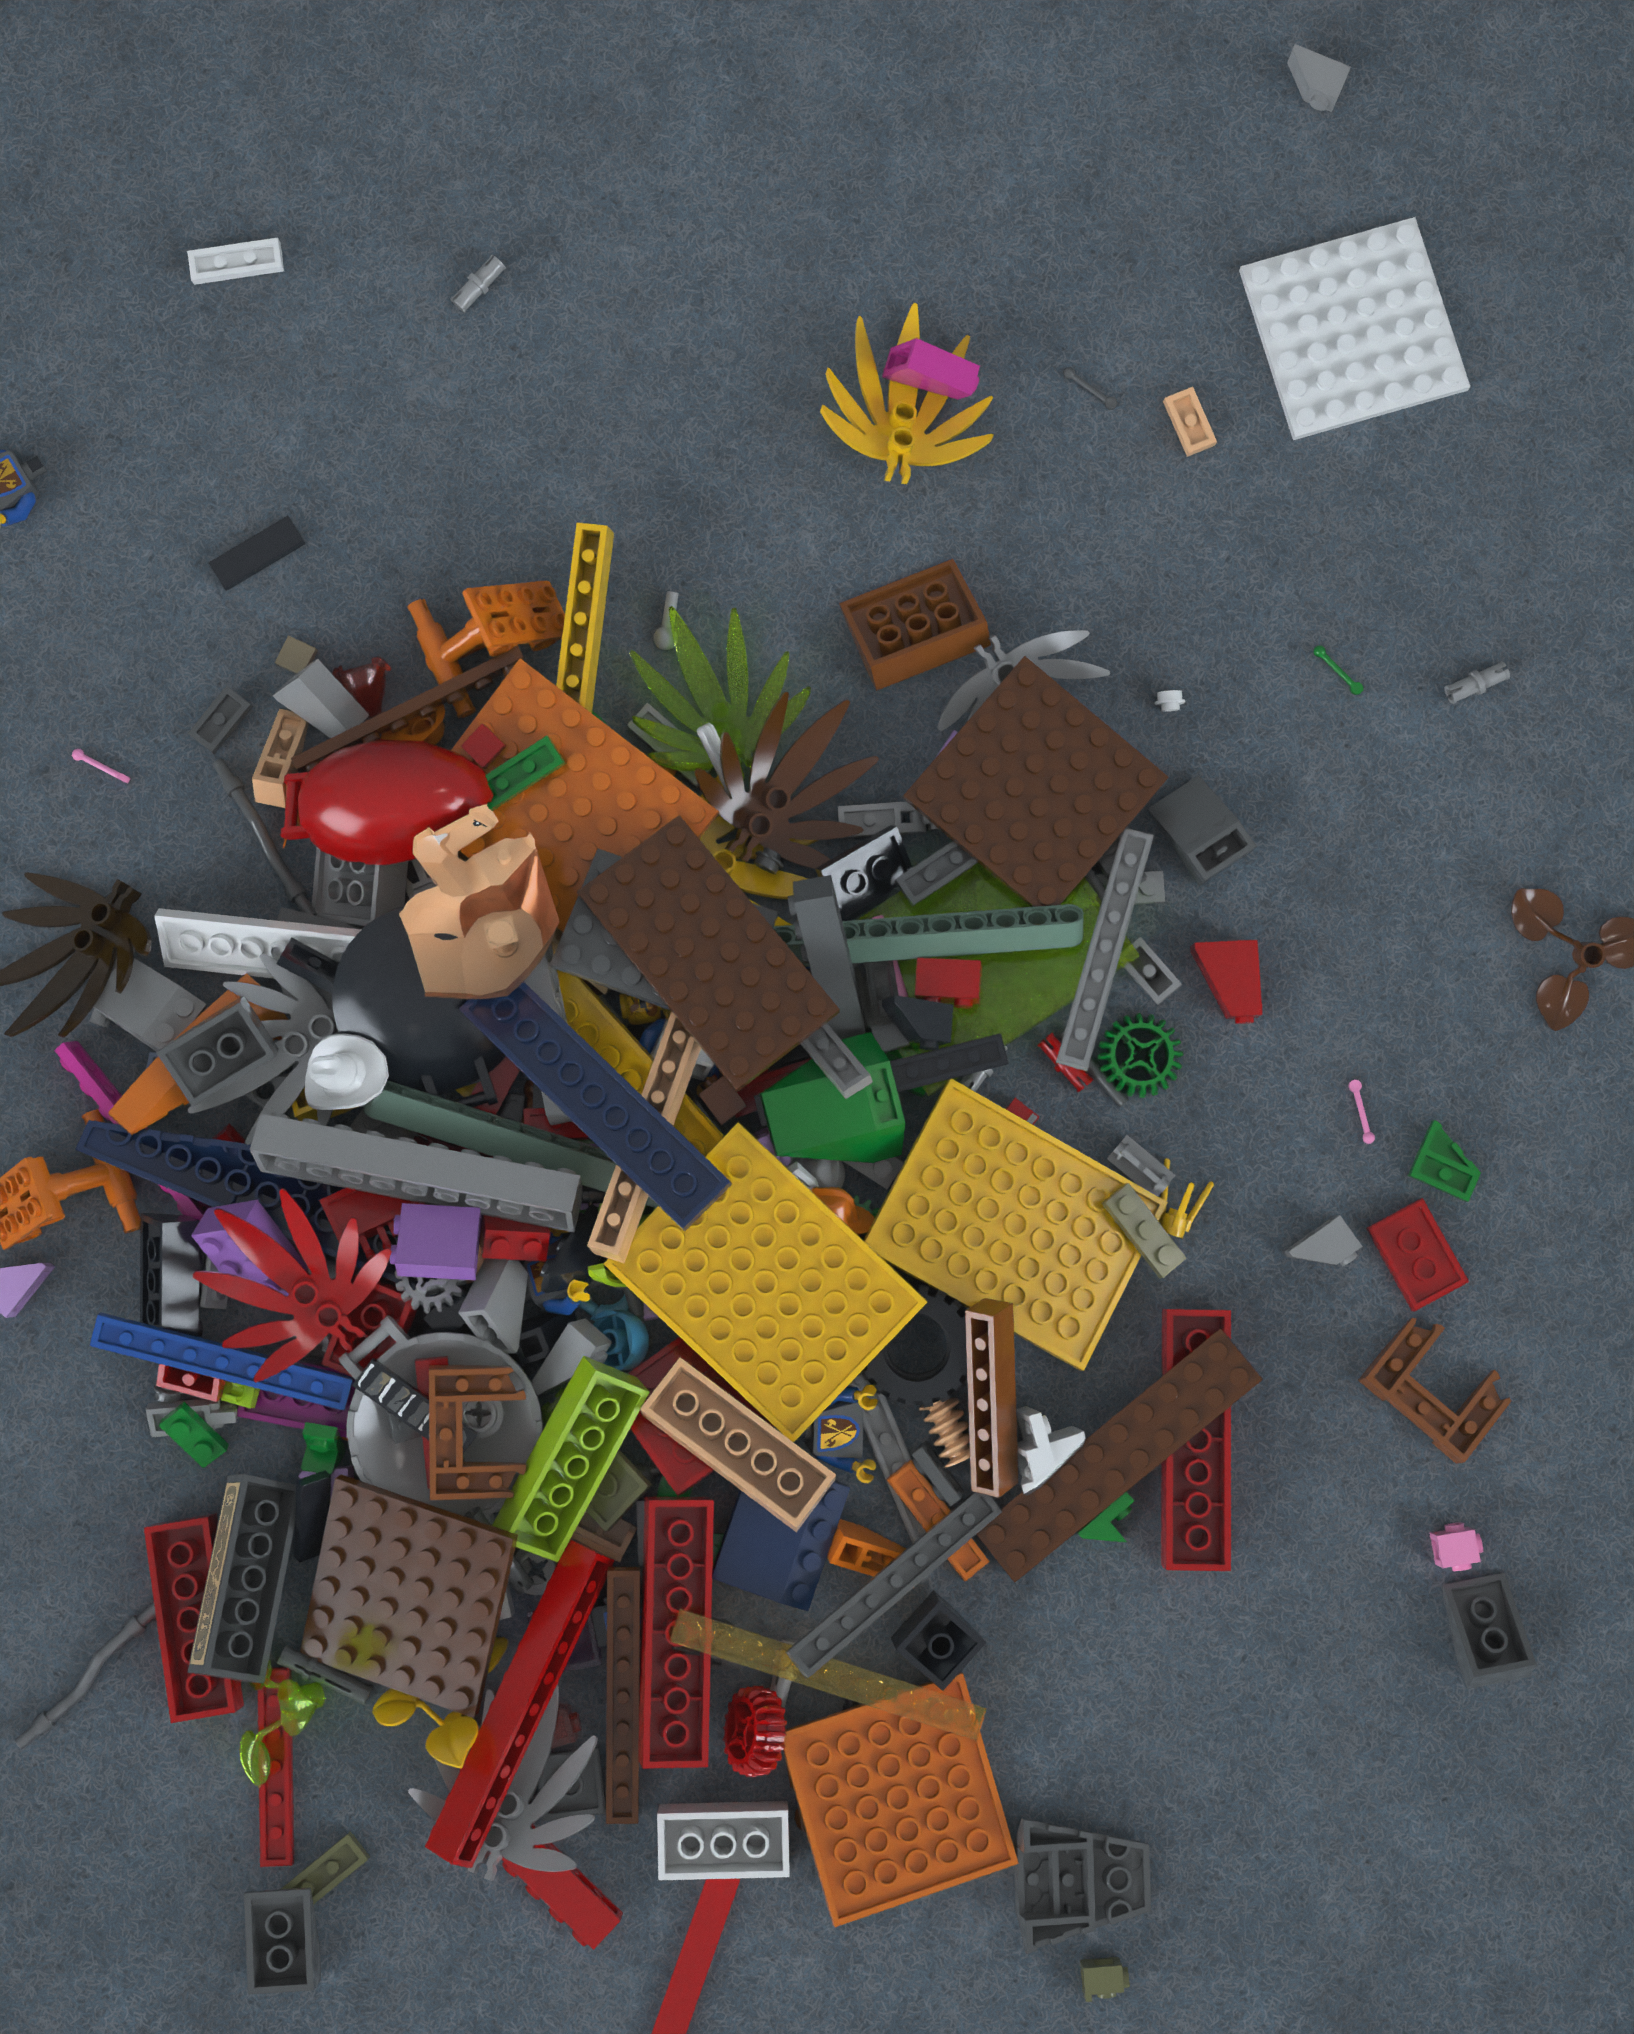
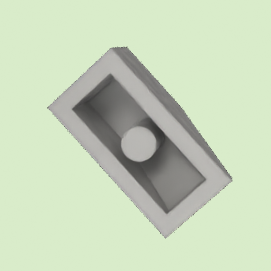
M1295 44L1287 64L1303 100L1310 103V106L1316 110L1332 112L1351 66Z
M1141 937L1120 954L1119 963L1157 1005L1182 985Z
M1336 1215L1283 1252L1286 1257L1329 1265L1340 1263L1342 1266H1345L1358 1257L1356 1251L1363 1246L1340 1215Z

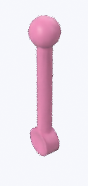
M75 749L72 752L74 760H83L127 784L129 783L131 778L84 754L83 750Z
M1352 1080L1348 1087L1355 1096L1364 1131L1362 1138L1365 1143L1371 1144L1374 1142L1375 1136L1370 1132L1360 1095L1362 1084L1359 1080Z

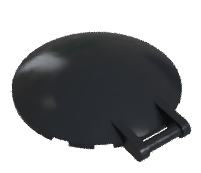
M405 906L398 907L375 918L349 943L337 966L332 989V1006L339 1034L359 1035L373 1041L386 1056L389 1073L388 1081L440 1097V1094L481 1081L484 1091L454 1100V1102L470 1107L486 1103L490 1106L498 1103L489 1072L498 1066L506 1056L459 1010L469 999L425 997V990L411 943L399 916V913ZM437 933L434 935V937L441 940L458 938L447 933Z

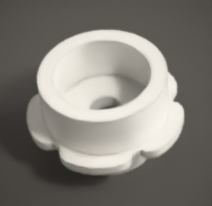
M1180 690L1157 692L1158 701L1155 702V705L1161 706V711L1163 712L1180 710V705L1185 703V700L1182 699V691Z

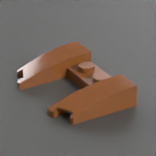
M1410 1318L1374 1359L1358 1381L1380 1400H1387L1433 1439L1432 1444L1456 1464L1465 1463L1510 1404L1511 1399L1509 1397L1500 1400L1493 1382L1501 1378L1498 1372L1492 1370L1457 1412H1452L1409 1375L1445 1328L1439 1324H1433L1431 1331L1414 1327L1416 1318Z
M429 1365L430 1500L513 1497L514 1492L508 1488L516 1472L524 1475L526 1463L463 1462L462 1402L526 1400L524 1389L516 1391L508 1375L514 1372L512 1366Z

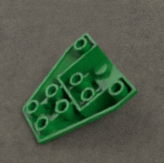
M871 1032L841 1039L868 1071L873 1081L849 1098L845 1099L813 1059H810L760 1093L775 1156L875 1163L902 1155L905 1120L891 1064Z

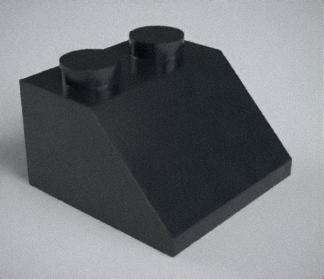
M934 1590L891 1637L895 1649L942 1691L986 1644V1641L960 1613Z

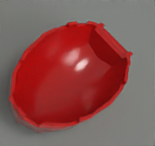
M377 739L342 748L321 760L309 772L286 774L284 776V784L287 785L284 827L281 828L280 836L289 840L310 838L311 842L322 852L346 862H363L366 865H390L416 859L413 855V840L416 835L427 828L435 832L468 815L471 808L491 802L494 795L489 788L485 772L462 754L424 741ZM298 805H299V817H300V825H301V826H297V820H298Z

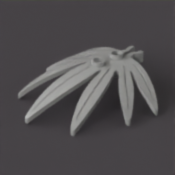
M1070 630L1046 634L1017 646L1007 654L1000 649V642L996 635H992L988 639L993 645L992 651L997 661L995 662L992 655L986 653L980 644L974 647L978 655L984 657L986 668L970 677L953 694L943 710L937 728L943 731L951 726L968 710L975 698H977L969 715V720L1024 656L1048 676L1054 678H1097L1110 675V671L1093 664L1075 660H1038V657L1063 651L1082 641L1090 634L1087 630Z
M261 954L260 958L270 974L283 988L297 997V1001L283 993L259 985L225 981L223 986L240 997L244 996L247 1001L256 1005L291 1015L289 1020L261 1021L272 1039L279 1036L282 1037L281 1040L275 1042L279 1048L277 1055L193 1107L190 1106L188 1112L204 1111L246 1095L271 1081L298 1061L299 1064L284 1079L261 1111L262 1114L271 1115L273 1112L285 1114L305 1088L308 1062L314 1047L323 1038L339 1034L333 1008L329 1009L322 996L307 980L277 965V959ZM317 1109L318 1121L323 1126H327L333 1110ZM260 1114L245 1140L247 1145L252 1144Z
M558 1685L553 1692L472 1869L468 1868L467 1870L477 1874L479 1867L486 1863L488 1870L484 1878L489 1881H494L497 1873L496 1865L503 1857L515 1864L538 1871L562 1872L576 1869L578 1866L577 1862L569 1856L550 1849L534 1848V1846L566 1839L580 1832L595 1820V1816L591 1814L574 1815L548 1822L535 1829L531 1827L533 1823L549 1812L570 1790L584 1770L598 1741V1738L593 1735L558 1768L533 1802L529 1804L546 1767L554 1739L559 1702ZM490 1689L486 1691L482 1723L488 1713L491 1702L496 1696L494 1691ZM435 1759L440 1774L451 1792L459 1775L460 1768L443 1764ZM410 1788L408 1793L432 1819L437 1821L444 1807L445 1800L428 1792Z

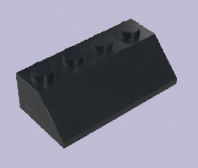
M141 1213L140 1323L195 1337L202 1336L203 1325L199 1318L202 1289L199 1287V1281L193 1278V1273L195 1271H203V1260L199 1255V1245L191 1236L200 1220L189 1215Z

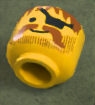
M626 994L619 995L623 1019L628 1018L632 1025L653 1023L660 1019V1010H666Z

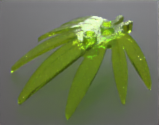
M670 606L669 619L678 662L688 689L704 718L696 712L690 703L660 673L635 651H630V657L655 697L681 723L697 733V729L700 726L711 723L714 725L720 740L723 732L729 733L740 762L744 780L740 758L743 759L746 767L751 768L753 758L751 753L755 750L762 727L771 709L780 697L789 665V651L783 654L757 699L752 715L747 717L748 663L737 609L732 608L727 639V681L730 704L726 701L716 675L698 642L675 608ZM807 686L788 701L781 735L791 726L804 708L811 694L810 686ZM632 716L633 723L653 738L672 747L690 751L649 753L648 757L657 764L680 771H695L696 768H701L704 771L714 769L700 738L654 721Z

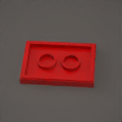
M1423 1198L1366 1227L1412 1312L1469 1282Z

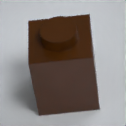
M714 1074L700 1085L703 1091L698 1095L721 1125L747 1106L724 1076L718 1079Z

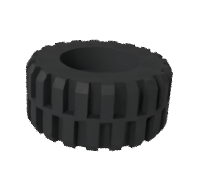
M909 1281V1284L927 1300V1303L917 1314L926 1315L934 1319L944 1330L947 1348L943 1359L935 1368L928 1372L909 1373L901 1370L892 1362L885 1346L861 1373L865 1381L868 1380L871 1385L875 1386L878 1395L881 1393L887 1397V1401L894 1404L896 1402L904 1403L905 1407L914 1408V1405H923L925 1408L933 1406V1403L939 1400L943 1403L951 1398L950 1395L953 1392H959L965 1386L964 1382L967 1379L965 1310L967 1308L958 1300L946 1296L947 1293L939 1289L935 1290L929 1285L919 1283V1281Z

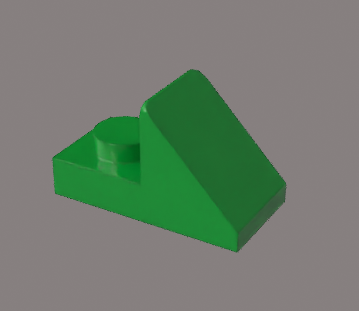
M305 1422L302 1435L307 1447L301 1470L315 1473L326 1470L329 1475L333 1474L346 1451L338 1428Z
M1126 1491L1076 1533L1084 1539L1127 1542L1112 1525L1111 1521L1114 1519L1120 1521L1131 1512L1132 1508L1130 1505L1134 1502L1133 1498Z

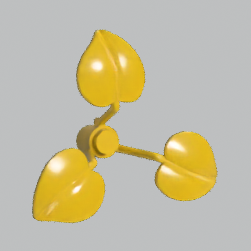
M504 1637L495 1638L488 1673L495 1668L504 1655L509 1643L508 1639ZM392 1688L381 1695L372 1711L378 1723L384 1726L400 1725L414 1714L416 1707L422 1708L440 1725L426 1739L425 1746L428 1753L443 1764L460 1769L463 1768L466 1756L475 1742L479 1731L478 1724L472 1717L453 1711L443 1720L424 1701L417 1697Z

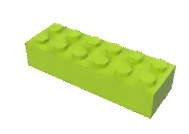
M583 1355L526 1461L524 1475L519 1474L511 1489L514 1492L513 1497L506 1498L492 1524L494 1527L517 1534L516 1548L555 1562L559 1561L636 1419L640 1408L650 1393L637 1377Z

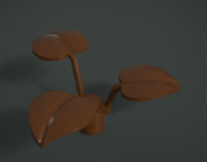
M1520 888L1516 891L1511 906L1512 920L1516 930L1524 938L1531 941H1540L1549 932L1574 947L1572 956L1578 968L1569 973L1567 979L1557 974L1548 976L1540 983L1536 991V1003L1540 1013L1549 1028L1553 1031H1558L1572 1024L1583 1013L1589 1001L1588 986L1584 982L1573 980L1575 976L1584 973L1587 967H1599L1605 960L1616 968L1626 969L1634 966V919L1614 917L1604 922L1599 929V936L1603 942L1601 944L1579 942L1553 928L1562 921L1564 916L1562 901L1556 894L1545 889Z

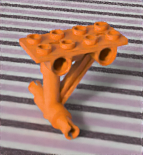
M549 581L465 589L462 594L472 618L466 622L462 630L450 639L447 638L442 625L434 621L425 599L416 600L407 606L418 628L416 637L424 652L426 665L433 672L438 685L463 673L458 662L459 659L485 647L491 657L499 656L513 649L518 644L529 643L532 651H539L562 639L565 613ZM468 692L464 693L466 696L464 699L453 704L458 718H465L476 712Z
M99 1109L87 1112L81 1116L85 1125H87L88 1120L105 1122ZM30 1156L24 1158L0 1177V1244L2 1249H9L15 1244L42 1235L41 1227L65 1218L60 1201L79 1192L103 1186L110 1206L117 1209L124 1233L127 1234L139 1230L141 1217L135 1203L138 1195L129 1172L92 1157L95 1164L93 1166L64 1174L59 1172L50 1174L44 1157L32 1158Z

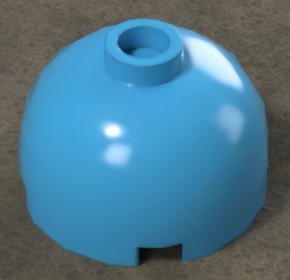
M604 1310L595 1315L592 1319L596 1320L593 1325L612 1341L606 1352L608 1357L603 1364L623 1372L636 1368L646 1357L649 1348V1334L642 1320L625 1310Z

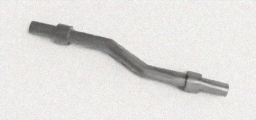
M154 1602L140 1615H133L124 1623L125 1627L94 1653L74 1690L48 1712L43 1711L33 1720L34 1724L15 1739V1743L20 1749L26 1748L41 1734H47L56 1726L55 1722L86 1696L105 1660L132 1637L137 1638L147 1629L146 1625L156 1617Z

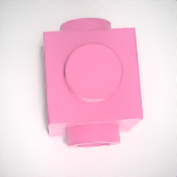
M1463 1522L1444 1525L1445 1530L1430 1533L1435 1565L1441 1568L1452 1567V1571H1463L1471 1569L1472 1563L1481 1562L1479 1553H1483L1481 1537L1478 1533H1475L1474 1529L1464 1527Z

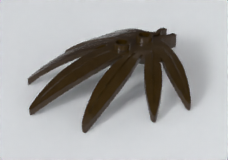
M26 872L24 876L33 884L60 900L79 905L80 908L67 906L30 907L4 911L2 915L9 920L36 927H66L81 924V927L45 944L0 970V986L9 985L46 972L72 955L4 1034L14 1037L49 1017L63 1006L91 975L74 1010L58 1033V1036L64 1038L81 1023L101 996L110 977L116 951L115 992L119 994L123 992L131 976L134 961L133 946L143 956L147 957L150 953L152 939L149 930L139 919L129 914L132 904L140 898L142 893L117 879L112 887V892L105 898L89 888L64 879Z

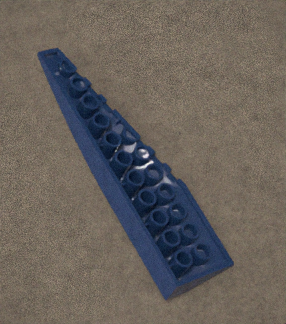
M88 1120L75 1150L212 1207L258 1200L285 1237L293 1240L279 1194L280 1189L284 1188L305 1213L318 1237L323 1253L337 1258L339 1242L319 1200L345 1188L261 1172L250 1151L251 1144L247 1145L151 1129H142L131 1135L121 1125ZM388 1225L385 1226L384 1229L391 1244L397 1245L398 1236L393 1237ZM378 1234L367 1239L370 1248L375 1254L383 1250ZM359 1243L356 1266L362 1268L368 1260ZM389 1259L381 1277L395 1283L402 1281L396 1278L395 1264H390ZM409 1277V1284L415 1290L418 1281L413 1279V1277ZM425 1278V1281L428 1282L430 1279L436 1280L437 1278ZM437 1293L430 1295L429 1297L437 1296Z

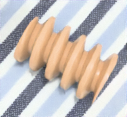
M950 1398L943 1403L939 1400L930 1407H919L920 1411H930V1414L923 1419L924 1422L935 1423V1426L928 1431L929 1434L940 1435L933 1443L934 1446L945 1447L938 1455L939 1458L950 1459L943 1468L953 1466L970 1458V1445H967L970 1442L969 1433H962L969 1427L967 1421H957L964 1415L963 1410L952 1409L959 1403L958 1398Z

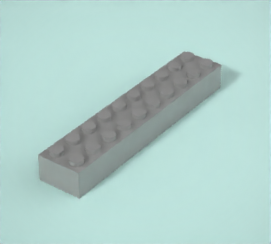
M273 1112L271 1115L260 1113L250 1151L261 1172L351 1188L430 1205L476 1207L481 1209V1215L574 1233L583 1197L581 1177L570 1169L558 1168L555 1171L545 1169L543 1165L535 1162H526L524 1165L514 1163L511 1159L504 1156L488 1158L468 1149L457 1152L449 1150L448 1147L438 1143H431L429 1146L417 1144L415 1140L407 1137H399L398 1140L385 1138V1135L376 1131H367L366 1134L354 1132L352 1128L345 1125L323 1126L314 1119L305 1118L303 1121H298L278 1112Z

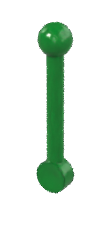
M1318 645L1314 648V655L1321 657L1350 686L1352 694L1359 695L1363 691V685L1360 682H1354L1325 653L1326 650L1323 646Z

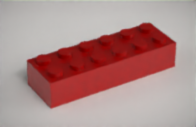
M217 1513L155 1523L144 1527L171 1723L235 1713L244 1706L241 1681L187 1673L218 1525Z

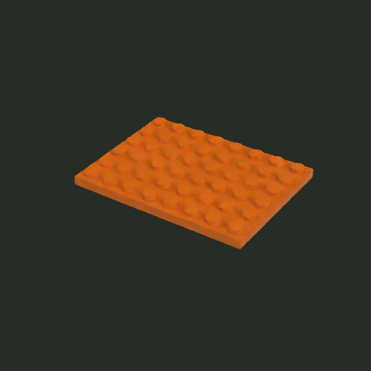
M519 659L451 751L464 755L481 768L486 775L545 736H549L566 764L493 810L499 822L496 823L494 828L459 851L470 859L473 855L505 838H524L530 832L535 839L537 853L559 918L557 928L564 932L578 898L577 891L582 888L597 849L624 857L678 815L681 816L700 839L720 811L529 664ZM482 723L507 745L486 769L482 768L461 747Z

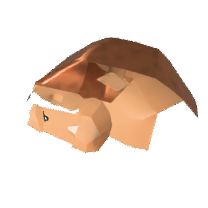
M487 804L471 808L468 815L435 832L427 828L416 835L413 840V855L436 884V887L416 894L406 903L399 916L411 943L425 990V997L487 999L508 996L527 979L540 963L559 923L537 853L535 839L530 832L524 838H505L473 855L466 862L457 858L460 849L494 828L496 823L499 822ZM438 933H447L457 936L458 938L453 940H441L439 938L434 937V935Z

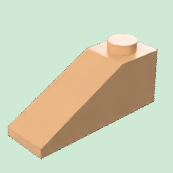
M279 709L252 777L254 797L257 803L285 808L287 785L284 784V776L286 774L298 773L291 758L302 753L309 724L293 711Z

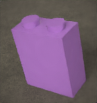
M402 1203L401 1215H395L394 1234H398L397 1245H391L392 1253L390 1255V1264H395L397 1276L476 1280L482 1223L481 1209L476 1207Z

